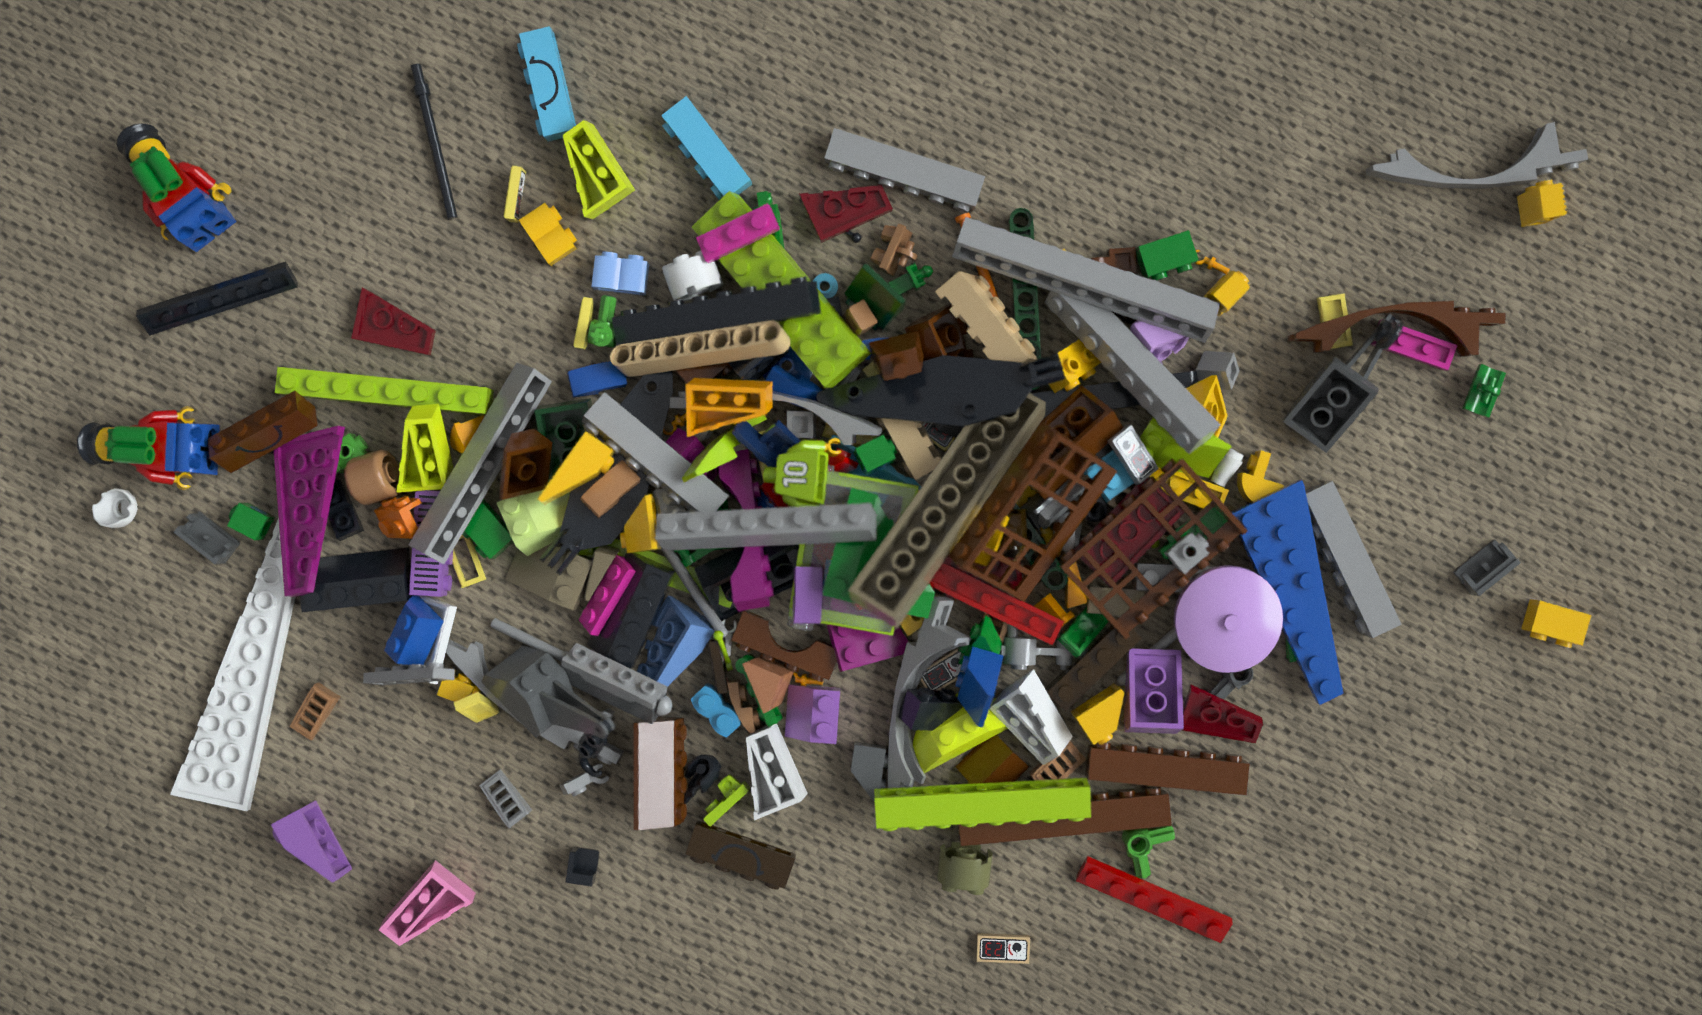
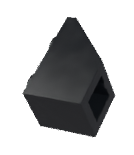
M925 687L908 689L898 717L911 730L933 731L962 709L963 706L957 699L956 693L947 688H941V690H931Z

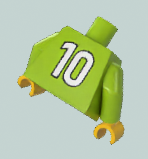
M833 438L828 443H825L823 440L800 441L789 448L786 454L778 456L777 467H766L764 469V481L766 483H775V493L781 494L783 502L790 507L820 506L819 504H824L828 456L834 457L841 453V451H833L830 444H840L841 441L838 438Z

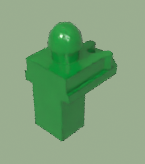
M913 263L905 267L906 274L888 284L900 295L913 288L918 291L926 284L924 279L926 277L929 278L933 274V268L929 265H924L918 270L916 264Z

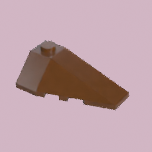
M951 303L917 319L905 327L906 333L918 331L924 355L923 361L943 355L974 358L972 349L966 350L963 335L969 334L967 332V324L959 317L956 318L949 310L953 307Z

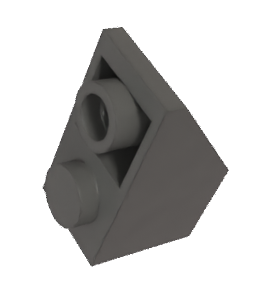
M855 741L851 772L870 798L875 801L874 789L886 787V779H882L883 768L888 769L886 746Z

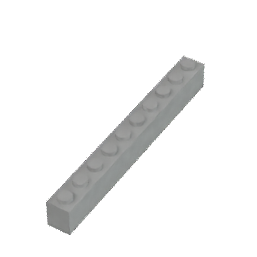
M965 217L952 255L953 258L1204 343L1214 330L1220 303L1209 298L1188 293L1183 289L1174 288L1156 280H1150L1135 275L1132 272L1109 266L1106 263H1100L1085 258L1082 255L1064 251L1056 246L1047 245L1029 237H1023Z

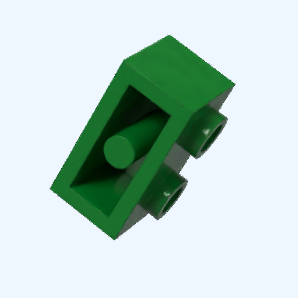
M1189 230L1138 246L1135 249L1142 276L1156 281L1167 278V273L1177 270L1178 274L1192 270V265L1199 261Z
M483 499L462 535L467 539L470 537L476 543L474 548L483 558L495 559L513 543V540L503 519Z

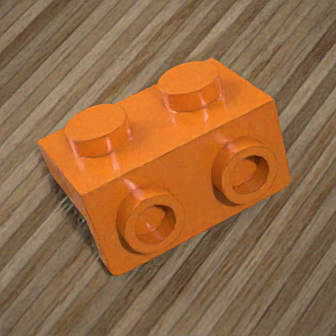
M395 496L381 502L382 506L374 510L379 520L378 525L381 532L387 538L412 539L418 527L410 510L421 504L420 499L409 498L408 496L396 498Z

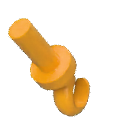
M1205 256L1203 260L1195 263L1197 265L1205 263L1208 265L1207 269L1210 270L1213 267L1224 274L1230 271L1229 268L1217 263L1215 257L1210 259Z
M686 413L681 416L680 414L675 415V420L671 422L673 426L672 432H666L663 428V433L665 435H672L678 425L684 426Z
M796 672L793 673L795 683H801V686H807V684L823 685V682L807 677V674H802V677H799Z

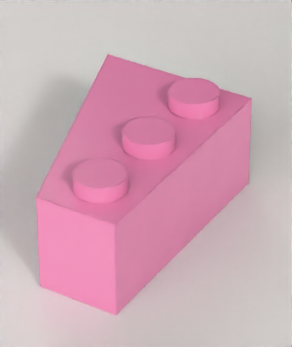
M435 860L383 919L379 931L401 946L428 930L430 926L440 920H445L462 907L472 904L475 892Z

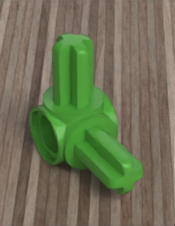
M607 295L601 297L598 320H592L589 326V344L610 348L616 347L612 323L617 301L615 297Z
M1172 826L1157 827L1149 830L1147 828L1123 830L1122 840L1126 847L1127 856L1132 858L1136 877L1145 879L1151 875L1147 855L1153 849L1152 845L1175 839V832ZM1141 837L1139 843L1131 844L1134 838Z

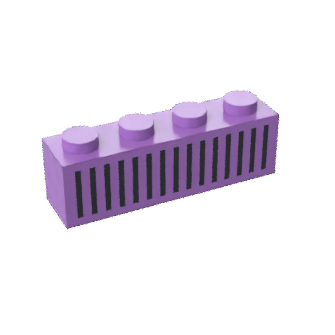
M415 491V498H419L421 504L414 507V520L418 528L440 491ZM412 548L409 595L446 596L447 591H450L452 587V576L448 575V568L453 563V551L443 565Z

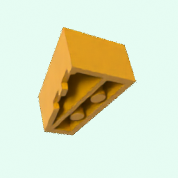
M693 378L686 384L687 437L766 415L773 408L772 381Z

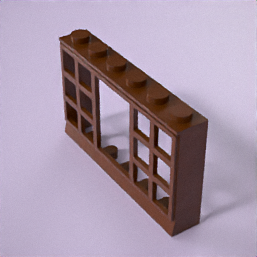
M1042 422L964 534L955 544L948 557L962 570L983 579L1024 602L1118 471L1098 456ZM1060 441L1070 448L1059 464H1057L1048 457ZM1078 452L1086 458L1075 474H1073L1064 467L1073 454ZM1091 462L1102 467L1093 480L1088 478L1084 481L1080 478ZM1045 463L1054 468V471L1044 485H1041L1034 481L1033 478ZM1062 473L1070 478V481L1060 495L1049 490L1058 475ZM1076 483L1086 488L1078 501L1072 500L1069 502L1065 499ZM1028 485L1033 486L1071 510L1062 523L1056 522L1053 525L1055 533L1047 545L1042 543L1038 546L1001 525ZM999 530L1006 534L1007 537L998 550L994 551L985 545L995 531ZM1015 539L1024 545L1015 558L1011 560L1002 554L1012 540ZM1029 548L1039 553L1032 566H1022L1019 564ZM981 551L993 556L984 569L973 564ZM998 560L1009 565L1001 577L990 573ZM1014 569H1017L1024 575L1016 587L1007 582Z
M1173 458L1162 466L1161 470L1163 473L1156 479L1153 476L1141 485L1143 491L1136 497L1133 494L1120 504L1123 508L1116 515L1111 512L1100 522L1103 527L1096 533L1091 530L1080 540L1082 545L1076 551L1071 548L1060 558L1062 563L1059 567L1125 639L1130 636L1128 633L1139 623L1143 624L1149 618L1148 615L1152 611L1168 602V597L1178 588L1186 586L1189 583L1188 579L1197 571L1205 569L1215 555L1219 552H1224L1230 546L1229 543L1239 534L1244 535L1248 531L1182 458L1176 461ZM1180 469L1193 484L1181 495L1177 496L1166 481ZM1162 486L1174 501L1162 512L1158 513L1146 498ZM1198 488L1210 503L1195 515L1183 500ZM1143 503L1177 542L1181 539L1180 536L1196 524L1208 537L1206 542L1209 546L1206 550L1209 554L1186 574H1181L1175 567L1153 587L1106 534ZM1179 505L1191 520L1176 532L1163 517ZM1215 507L1227 522L1212 534L1200 519ZM1103 539L1115 553L1100 566L1087 551L1099 540ZM1190 547L1186 548V552L1189 554L1188 557H1192L1195 553V550L1193 551ZM1081 556H1084L1096 569L1083 582L1069 569ZM1117 558H1120L1132 572L1117 585L1104 570ZM1098 575H1101L1113 588L1100 601L1086 587ZM1134 577H1137L1149 591L1134 604L1121 589ZM1116 593L1130 607L1117 620L1103 606Z

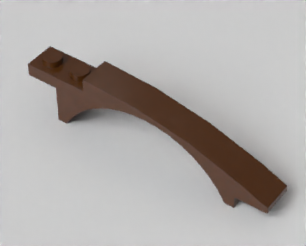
M1454 301L1409 302L1362 310L1326 321L1289 335L1288 341L1313 342V353L1330 351L1337 339L1361 319L1380 313H1398L1413 316L1432 325L1452 344L1457 345L1456 351L1460 357L1479 355V326L1506 324V313H1496L1495 308H1480L1479 312H1470L1469 307L1454 308Z

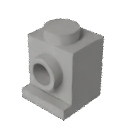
M1189 532L1164 552V554L1181 574H1186L1209 554L1206 550L1209 544L1199 533L1194 536L1193 533ZM1189 546L1195 550L1192 557H1188L1185 552Z

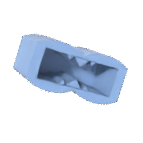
M602 252V256L595 255L591 286L594 290L646 295L649 263L648 261H643V256L628 255V259L617 258L618 254L613 252Z

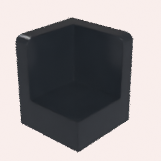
M573 847L569 854L565 883L592 887L596 880L599 850Z

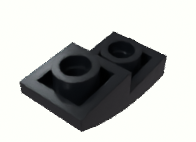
M341 480L334 482L328 513L336 539L339 541L364 531L349 494Z

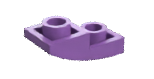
M795 567L793 624H820L822 611V567Z

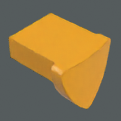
M484 415L464 423L457 422L453 424L450 433V445L454 450L460 453L464 452L482 422Z
M1051 593L1034 605L1064 620L1062 627L1075 617L1071 610L1066 613Z

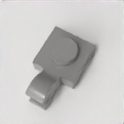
M596 764L592 767L597 771L598 769L602 768L603 765ZM584 772L559 786L563 795L571 793L574 797L587 790L585 785L591 782L603 784L609 780V777L605 776L599 779Z

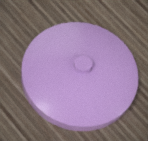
M1238 566L1214 567L1194 577L1182 590L1174 610L1175 633L1184 651L1201 666L1218 672H1238L1255 666L1273 650L1282 630V607L1274 589L1255 572Z

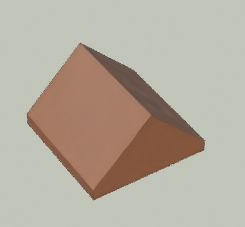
M760 656L743 663L763 713L782 704L794 671L784 667L783 664L768 661Z

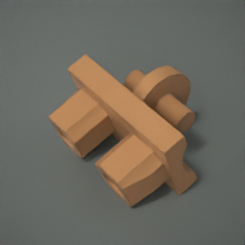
M899 223L897 227L885 225L881 233V239L889 242L886 251L876 248L871 256V261L877 264L885 273L894 276L898 266L905 268L908 259L916 261L918 257L912 252L915 243L910 241L913 233L907 230L906 226Z

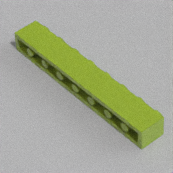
M277 367L275 393L284 396L296 391L304 398L412 408L415 405L439 404L440 411L484 416L491 407L494 390L488 387Z
M1087 778L874 789L876 829L884 831H894L902 827L919 830L924 828V826L948 828L951 825L962 824L965 827H974L978 823L998 826L1004 824V822L1028 824L1031 821L1042 820L1046 823H1053L1058 819L1082 821L1084 818H1091L1090 785Z

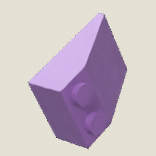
M1130 649L1127 654L1124 732L1177 734L1184 729L1181 650Z
M316 800L271 824L275 840L281 843L285 850L332 883L352 870Z

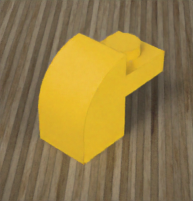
M1262 450L1255 451V455L1251 454L1247 462L1246 469L1250 470L1249 474L1238 473L1237 475L1238 490L1241 496L1249 503L1284 486L1264 479L1271 453Z

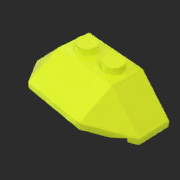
M962 707V709L933 731L916 730L913 748L920 767L926 773L1008 728L990 709L983 728L978 727L965 708Z

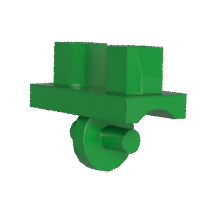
M1479 364L1462 409L1485 418H1490L1496 399L1500 396V389L1506 373L1492 369L1484 364Z

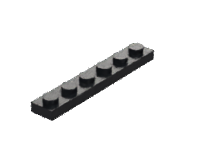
M285 261L138 309L136 317L150 336L298 288V282Z

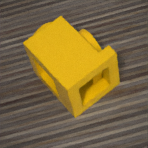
M455 669L454 680L442 681L437 693L440 697L456 702L477 692L481 694V690L464 673H459L458 676L455 675Z

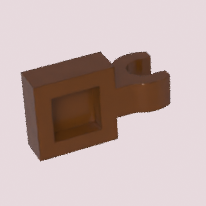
M1135 247L1108 249L1107 257L1091 258V260L1137 274Z

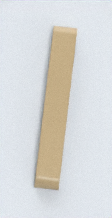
M765 321L621 344L611 351L610 361L625 376L634 377L779 355L789 348L791 341L790 337L777 322Z

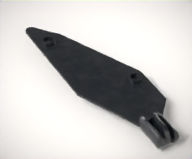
M1058 353L1026 363L943 355L923 361L921 372L908 375L905 378L886 381L878 374L820 391L816 398L819 403L850 415L965 427L1014 413L1033 388L1061 381L1066 377ZM854 392H859L856 396H851Z
M673 371L644 375L620 404L660 439L670 405V397L673 394ZM654 383L657 387L656 390L653 392L648 391L646 388L647 384ZM598 435L594 437L603 444L606 442ZM619 452L617 454L613 453L614 463L609 470L623 460L625 462L626 458ZM633 470L641 478L640 482L623 495L615 506L599 518L580 499L605 474L601 472L595 479L572 490L560 533L539 560L544 562L560 542L564 544L547 565L552 569L566 551L570 549L572 552L556 571L557 574L561 575L580 550L612 544L647 494L649 482L646 480L647 476L640 470Z

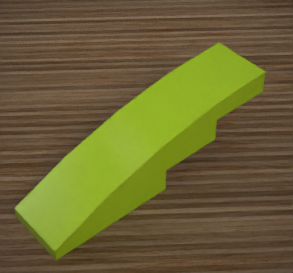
M764 415L746 421L751 426H755L767 419ZM735 425L714 439L695 458L682 477L684 483L737 458L733 448L741 443L732 434Z

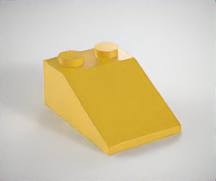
M585 432L538 500L546 505L595 479L601 472L606 474L614 463V458H612L613 450Z

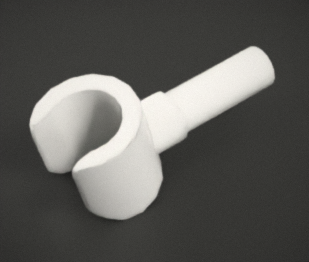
M735 620L734 628L728 631L725 637V648L728 656H731L732 637L737 628Z

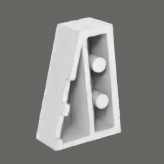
M1034 669L1005 688L990 706V710L1042 765L1058 757L1073 737Z
M777 723L769 727H762L756 730L755 733L746 737L749 771H751V794L754 801L753 813L754 820H757L801 802L808 793Z

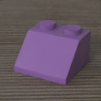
M789 684L785 737L807 742L836 744L841 688Z

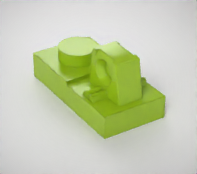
M728 774L718 783L717 786L725 797L721 801L714 799L704 809L707 813L703 820L709 826H712L749 791L750 786L745 781L741 783L731 774Z

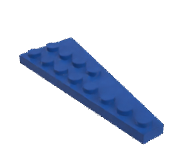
M1298 480L1231 513L1248 530L1244 535L1239 534V537L1256 574L1271 585L1280 600L1283 613L1282 630L1316 703L1321 705L1344 693L1305 485L1302 480Z

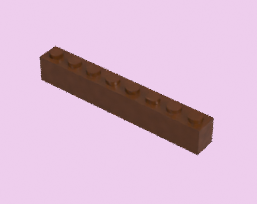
M1157 786L1146 787L1145 792L1135 793L1134 789L1119 790L1117 795H1109L1105 791L1092 793L1093 797H1091V818H1084L1082 821L1058 819L1053 823H1046L1042 820L1031 821L1028 824L1004 822V824L998 826L978 823L974 827H965L959 824V841L961 846L1172 826L1169 794Z

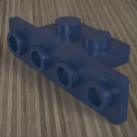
M779 420L763 434H760L747 421L736 423L732 430V434L738 442L745 445L755 454L760 462L768 467H777L778 456L786 454L789 448L801 441Z

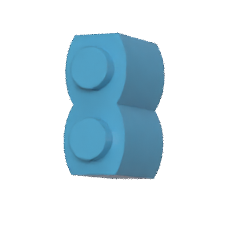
M707 683L691 698V702L697 712L709 718L711 726L721 736L728 737L741 725L733 705L725 702L723 695L717 693V688L714 685Z

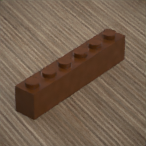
M1106 742L1102 745H1099V743L1088 745L1085 776L1088 780L1247 795L1250 764L1242 760V756L1237 754H1226V758L1216 757V753L1200 751L1199 756L1189 755L1190 751L1185 749H1174L1173 753L1163 752L1162 747L1148 746L1147 750H1138L1137 745L1122 743L1121 748L1111 747V743Z

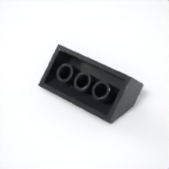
M800 544L763 547L764 556L768 555L770 571L766 572L767 581L771 580L773 596L793 587L794 568L796 567ZM738 547L694 568L703 591L721 621L742 612L738 611L733 603L730 577L740 562L744 547ZM719 585L726 599L732 602L730 608L719 605Z
M409 547L320 557L314 592L300 595L301 611L311 612L409 600L413 596L409 595L411 574Z
M626 552L624 558L636 572L598 636L591 635L587 645L595 652L632 669L642 651L673 579L675 570L638 553Z

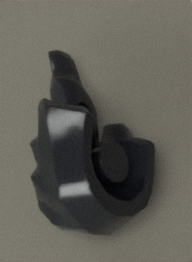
M699 755L687 765L685 776L687 778L693 776V778L690 780L684 795V804H687L699 789H701L702 794L705 793L715 780L718 779L721 765L713 755Z

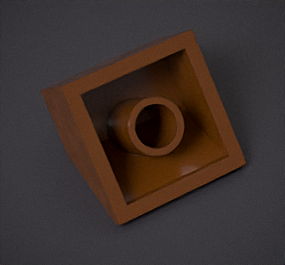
M530 429L511 434L503 453L500 499L504 500L541 491L547 487L552 442L537 430Z

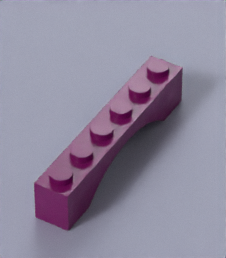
M748 449L735 451L737 458L718 466L720 480L724 488L735 497L743 510L763 509L762 506H758L757 498L761 497L759 481L755 482V473H759L756 457H751ZM765 546L744 547L740 562L730 577L733 603L738 611L770 606L769 597L773 596L771 580L767 581L766 572L770 571L768 555L764 556L763 547Z

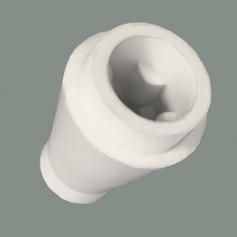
M1230 448L1214 470L1211 481L1225 487L1230 478L1243 464L1241 460L1244 455Z

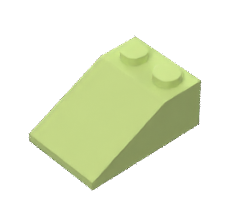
M544 490L497 502L515 546L526 556L551 544L559 535L571 491L546 505L538 500Z

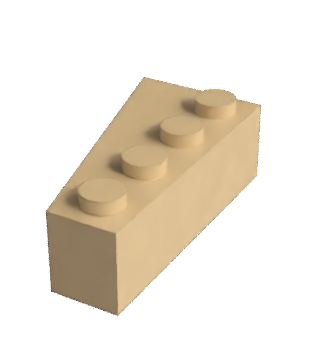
M959 271L935 291L941 299L946 297L953 307L949 310L953 315L969 325L967 328L969 335L979 344L983 343L985 345L982 351L989 360L1026 363L1037 359L1033 353L1035 348L1029 340L1022 338L1018 332L1020 330L1019 325L1013 318L1007 317L1003 311L1005 309L1004 304L998 297H993L989 291L991 287L983 276Z
M876 418L882 430L887 429L891 435V441L897 453L900 452L905 460L902 464L909 476L913 475L915 480L936 468L942 457L922 422Z

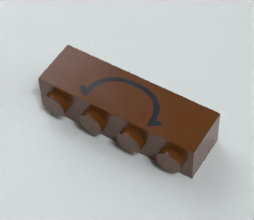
M293 391L209 437V458L228 472L233 473L317 427L315 406L298 392Z

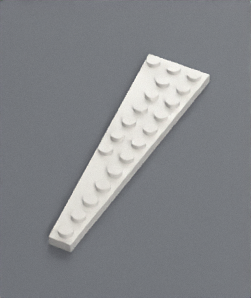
M279 518L273 531V537L265 551L266 556L262 566L258 569L255 576L257 579L253 589L248 594L246 607L242 616L239 617L219 668L215 685L207 699L208 704L197 726L199 727L189 745V752L185 763L180 768L170 795L243 811L251 809L295 597L284 596Z

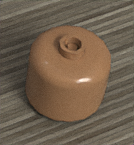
M379 449L348 461L344 472L345 482L349 493L358 503L371 505L393 498L400 493H396L400 474L399 464L390 452Z

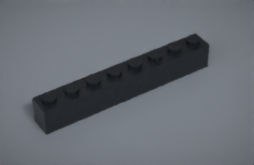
M806 277L790 279L791 284L782 285L781 281L766 283V289L757 290L756 286L741 288V293L732 295V291L716 293L717 298L708 299V295L693 297L692 303L684 304V300L668 302V307L660 308V304L645 306V311L637 313L636 309L621 311V316L612 317L616 346L765 321L779 322L821 314L817 282L807 281Z

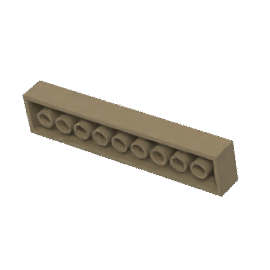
M1029 394L1016 412L963 428L849 589L853 602L897 629L1045 417L1046 402Z

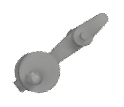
M1008 624L1007 636L1004 637V644L1001 645L1000 655H1004L1003 663L1010 664L1011 669L1026 670L1027 665H1036V655L1056 656V665H1060V670H1066L1067 665H1072L1073 655L1058 640H1056V647H1036L1037 638L1018 636V628ZM1086 648L1080 656H1083L1090 648Z

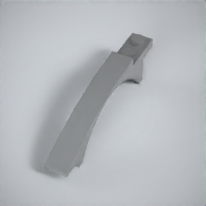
M1555 122L1538 128L1532 142L1523 155L1505 171L1493 176L1478 179H1459L1445 176L1422 165L1406 149H1399L1395 151V154H1390L1391 162L1370 166L1366 169V175L1388 181L1433 188L1484 189L1529 184L1537 180V176L1553 173L1552 169L1561 167L1562 172L1579 168L1578 164L1588 160L1587 149L1560 154Z
M678 391V396L670 397V408H686V391ZM772 391L773 400L794 403L821 417L835 431L843 445L856 443V435H880L882 433V427L859 416L847 414L815 400ZM715 430L697 433L695 437L702 441L709 439Z
M948 597L933 598L928 619L924 618L923 624L918 631L917 642H908L906 645L895 688L889 730L888 788L913 787L915 781L923 784L926 778L915 755L910 728L898 717L907 690L917 688L924 673L940 656L955 648L969 645L971 637L946 625L954 600Z
M449 639L446 653L451 660L489 699L519 721L481 682L484 675L489 672L484 657L483 644L475 641V643H470L469 647L466 648ZM608 708L601 713L612 719L615 711ZM553 724L540 736L564 750L569 746L570 742L575 743L574 747L578 749L579 740L584 732ZM607 743L597 756V759L609 765L612 762L617 764L624 751Z

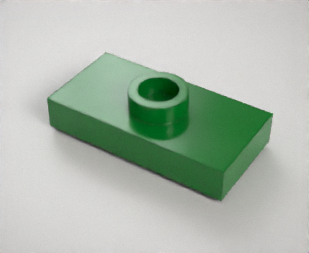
M1087 605L1057 639L1075 658L1082 654L1109 622L1102 614L1086 613Z

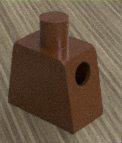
M918 331L869 342L875 369L883 380L905 378L908 375L922 371L924 355Z

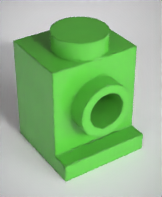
M349 433L343 437L337 473L345 472V467L350 459L367 454L366 449L368 445L360 435L356 436ZM344 447H348L350 450L347 456H344L342 453Z

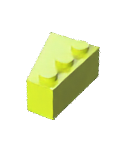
M583 120L563 134L570 166L573 168L577 183L575 185L583 205L584 217L596 218L635 191V188L594 124Z
M439 404L412 406L405 419L402 458L399 466L400 474L396 493L442 489L454 469Z

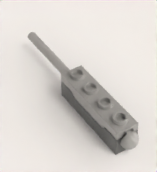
M497 618L491 622V628L534 649L548 652L551 657L561 661L562 668L566 671L572 686L639 719L653 724L659 715H667L672 710V700L666 693L667 686L578 643L569 652L562 651Z

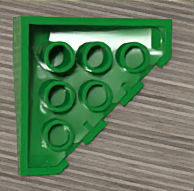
M851 487L847 504L871 503L876 513V541L836 542L822 595L855 603L851 600L849 589L895 526L892 518L888 519L880 506L883 502L878 494ZM930 583L910 609L908 615L928 619L935 594Z

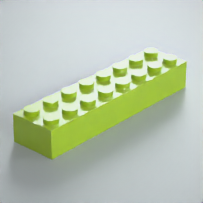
M729 191L692 228L701 236L752 210L740 195ZM772 234L718 259L742 288L756 286L757 290L766 289V283L781 281L782 285L791 284L790 279L806 277L807 281H811ZM818 290L821 314L779 321L777 323L790 337L792 349L824 387L833 388L872 353Z

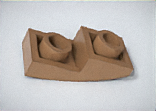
M622 460L587 490L580 500L599 518L615 506L623 495L635 487L641 478Z
M740 679L729 681L727 683L735 712L750 734L755 733L757 730L756 726L761 725L758 711L754 710V704L743 705V701H747L745 685H740Z

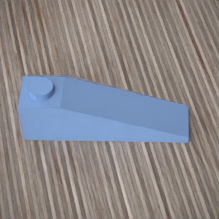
M669 595L659 609L653 623L654 626L658 627L654 640H647L645 648L648 649L646 664L641 663L637 669L638 673L667 687L704 650L715 631L703 615Z

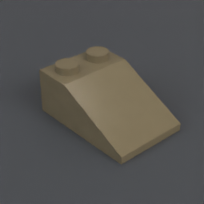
M551 544L529 556H526L521 550L517 549L505 580L570 610L578 609L587 587L592 558L577 554L563 573L559 575L556 571L572 552L570 549L566 551L552 569L547 565L562 546L557 545L544 562L539 560V558Z

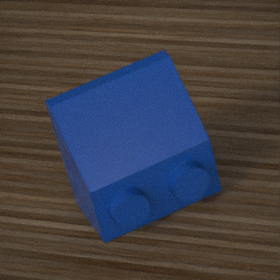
M413 595L404 605L391 636L387 640L384 651L396 664L424 665L444 620L419 595Z
M972 647L970 656L964 655L955 687L960 688L957 699L975 724L983 728L994 697L1004 655Z

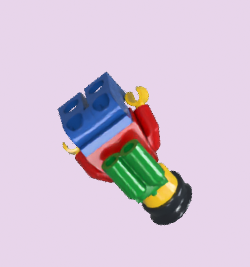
M133 124L121 131L116 142L117 149L131 163L132 174L144 190L142 192L143 210L156 227H161L160 232L165 240H169L164 235V230L168 229L179 242L198 252L215 239L212 233L219 236L236 223L232 214L222 203L225 197L218 192L220 189L229 195L231 188L228 184H216V180L201 167L184 161L177 163L170 159L164 140L158 135V130L150 124ZM207 190H212V196L216 201L212 200ZM224 221L221 225L215 227L218 222ZM204 236L198 242H194L197 238Z
M189 406L181 408L179 412L176 410L152 411L138 421V425L114 427L110 424L88 423L78 434L77 449L82 459L88 464L96 465L100 463L109 465L114 462L127 463L136 466V471L151 482L169 485L176 483L179 489L187 490L191 486L180 483V479L183 477L192 479L191 474L218 475V464L211 460L208 469L207 459L209 451H201V447H208L209 431L211 430L212 436L219 433L220 425L193 423L195 421L194 418H183L184 412L194 411Z

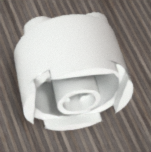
M702 251L695 253L696 256L689 258L688 254H684L674 258L673 263L663 266V274L673 300L687 301L708 290L712 292L721 287L723 282L716 262L707 263Z

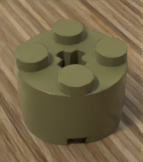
M952 842L951 847L945 848V844H942L940 846L937 880L942 884V890L956 892L958 889L966 890L973 895L984 894V889L990 883L993 852L988 848L987 853L981 851V845L961 846L960 842Z

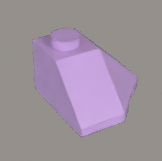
M1139 320L1135 321L1130 327V331L1160 362L1166 359L1172 351L1175 354L1184 348L1189 337Z

